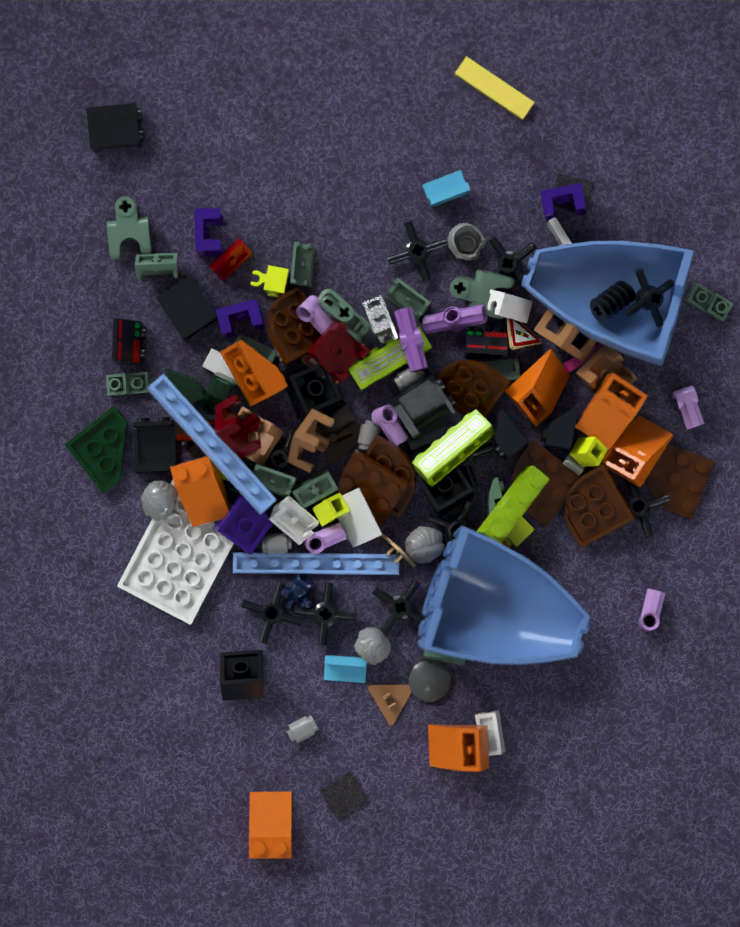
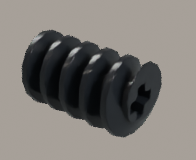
M617 281L590 301L592 315L597 321L605 323L613 315L623 310L625 306H629L631 302H634L636 300V293L625 281Z

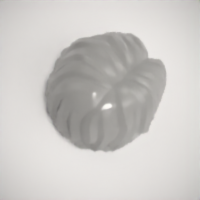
M458 223L449 232V237L447 238L448 248L452 251L453 255L457 259L466 261L477 260L480 255V249H483L486 244V239L478 228L468 223Z
M154 480L152 483H149L141 496L145 515H150L155 521H161L167 518L168 515H171L175 507V499L178 496L176 488L172 484L161 480Z
M419 526L409 534L405 541L408 557L417 563L432 562L445 549V545L442 543V533L435 528Z
M367 627L359 631L354 648L362 659L371 665H375L388 657L391 644L379 629Z

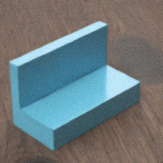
M461 170L422 185L431 208L470 193V187L468 182H465Z
M325 655L324 680L365 683L367 661L361 657Z

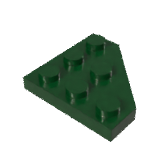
M115 406L111 407L65 444L102 493L107 492L121 480L127 421Z

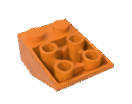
M549 349L509 386L505 393L521 414L537 427L552 413L570 374L552 349Z
M607 374L576 423L575 428L589 437L596 436L610 450L636 416L648 395L616 374Z
M639 415L623 431L610 450H607L601 463L605 464L610 471L641 487L674 434Z
M428 725L430 767L481 772L489 768L488 725Z

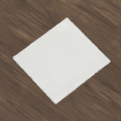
M357 488L342 495L350 511L338 519L353 548L381 536L382 533L360 489Z

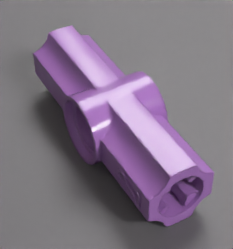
M483 304L461 309L451 306L445 309L444 312L424 315L422 324L426 334L446 330L460 332L465 327L486 323L487 313Z
M412 307L394 311L400 332L398 334L401 347L405 351L410 373L427 369V362L422 348L423 341L420 330L416 325Z

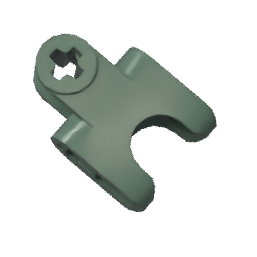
M127 196L120 197L115 203L116 221H107L106 223L111 259L113 261L121 259L122 245L128 240L138 241L142 254H152L149 218L138 217V208L132 198ZM127 203L131 208L125 213L121 208L125 207Z
M477 269L475 279L466 276L456 277L450 284V292L456 298L469 301L468 307L483 304L486 308L487 316L504 319L506 317L495 314L497 304H494L492 311L488 310V302L491 295L490 289L511 288L514 285L515 279L510 276ZM460 282L463 283V287H466L462 292H459V288L456 287Z
M326 289L321 292L318 301L327 315L333 321L342 322L348 328L347 332L358 343H362L361 338L368 331L372 332L374 330L370 323L359 316L351 305L335 291ZM330 301L333 304L329 306L325 302Z

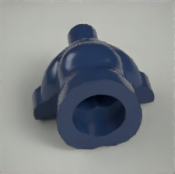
M297 574L292 586L284 587L280 593L285 598H289L285 606L292 610L295 603H302L301 606L308 609L312 602L306 595L312 589L314 583L304 575Z

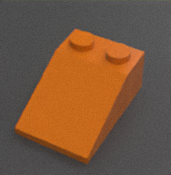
M243 340L220 351L249 406L261 402L288 387L285 377L280 373L279 369Z
M208 456L170 467L175 488L192 527L224 519L230 510L221 471Z
M292 791L250 792L249 859L292 858Z

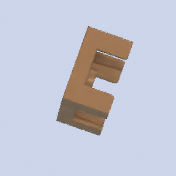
M547 309L534 331L584 362L596 341L588 338L582 349L579 350L571 344L579 332L574 325L564 322L556 334L548 330L546 327L555 314Z
M605 345L576 372L593 396L607 374L614 373L629 384L638 379L631 370L621 363L624 360L617 351Z
M243 406L238 412V416L242 419L254 414ZM259 417L261 419V426L248 433V444L254 440H260L261 448L245 457L263 466L284 431L273 423Z
M312 409L293 435L288 463L310 473L314 465L301 459V456L305 450L313 453L316 449L322 452L326 450L330 440L315 432L317 422L332 427L335 419Z

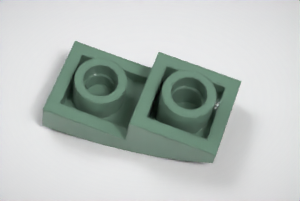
M699 283L693 284L684 300L724 322L733 306L732 302L718 293L711 292Z
M150 372L106 375L107 396L150 393L147 390L148 386L151 385Z
M498 477L493 478L490 485L488 515L498 504H495L494 500L502 498V494L505 493L503 481H499Z

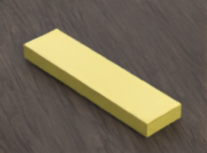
M467 56L455 72L457 77L522 121L534 104V101Z

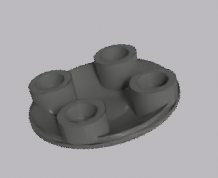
M421 661L413 667L410 673V689L417 698L423 701H437L444 697L450 688L451 678L449 671L438 661Z

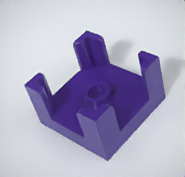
M582 183L540 191L546 222L554 217L556 218L553 205L555 203L564 204L574 200L576 215L587 214Z
M220 208L195 209V251L199 257L220 256L224 253L219 239L207 240L210 239L209 226L223 225V214H220Z
M257 299L216 309L224 338L235 335L231 320H242L247 318L246 316L250 315L255 330L265 328Z
M236 495L231 501V504H233L232 508L222 521L218 520L212 529L251 555L273 523L269 520L270 517L264 512L260 515L245 498Z

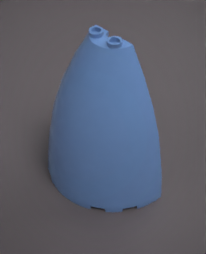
M590 241L536 250L534 258L530 257L527 269L530 270V273L524 275L521 287H525L528 292L565 323L574 325L580 333L590 339L628 356L662 366L676 326L694 251L660 244L629 241ZM643 268L649 285L656 288L669 279L673 280L674 286L663 293L664 301L658 307L664 322L661 327H656L651 312L643 308L631 317L626 316L625 310L635 304L636 300L631 302L629 306H625L623 310L613 315L605 323L597 321L590 310V301L617 281H625L637 294L641 286L635 271Z
M463 526L455 531L453 537L456 538L449 541L443 551L445 559L440 564L438 563L422 610L425 619L420 622L418 635L422 636V639L418 641L421 648L453 657L493 664L551 662L577 657L582 652L584 642L581 641L583 633L587 634L590 628V622H588L590 616L560 584L529 559L499 542Z

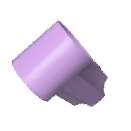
M311 295L296 309V313L302 321L310 322L322 335L332 324L333 320L319 304V298Z
M693 385L673 391V399H676L675 405L681 412L686 429L704 424L697 404L698 396Z
M385 405L379 407L372 412L373 423L380 426L388 440L396 446L407 440L409 436L398 420V414L393 406Z
M337 522L314 532L312 536L304 541V545L311 553L318 554L325 548L347 538L340 522ZM313 538H318V546L310 547V541Z
M647 589L642 612L638 619L641 629L652 631L659 626V617L665 593ZM647 615L651 616L654 620L651 627H647L644 624V618Z

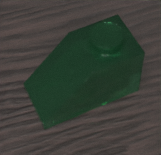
M171 369L164 370L171 383L191 405L206 399L204 394L207 391L203 382L198 383L197 379Z
M216 372L205 393L201 410L215 415L216 405L230 397L236 380Z

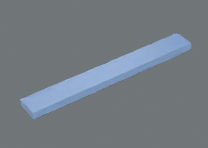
M164 374L148 386L147 390L260 515L277 500L242 460L215 434V430Z
M233 552V573L399 575V562L394 563L399 554L387 556L386 554L252 553L250 555L246 552Z

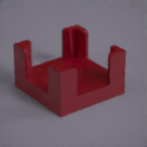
M333 321L308 349L307 353L335 380L343 382L349 376V373L346 372L358 357L365 358L370 350L364 344L358 343L347 332L348 328L342 322Z
M235 394L216 405L215 434L240 458H243L261 448L260 440H254L248 444V433L261 426V419L256 414H252L241 421L230 410V408L241 403V399Z

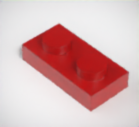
M238 238L209 267L224 282L253 253Z

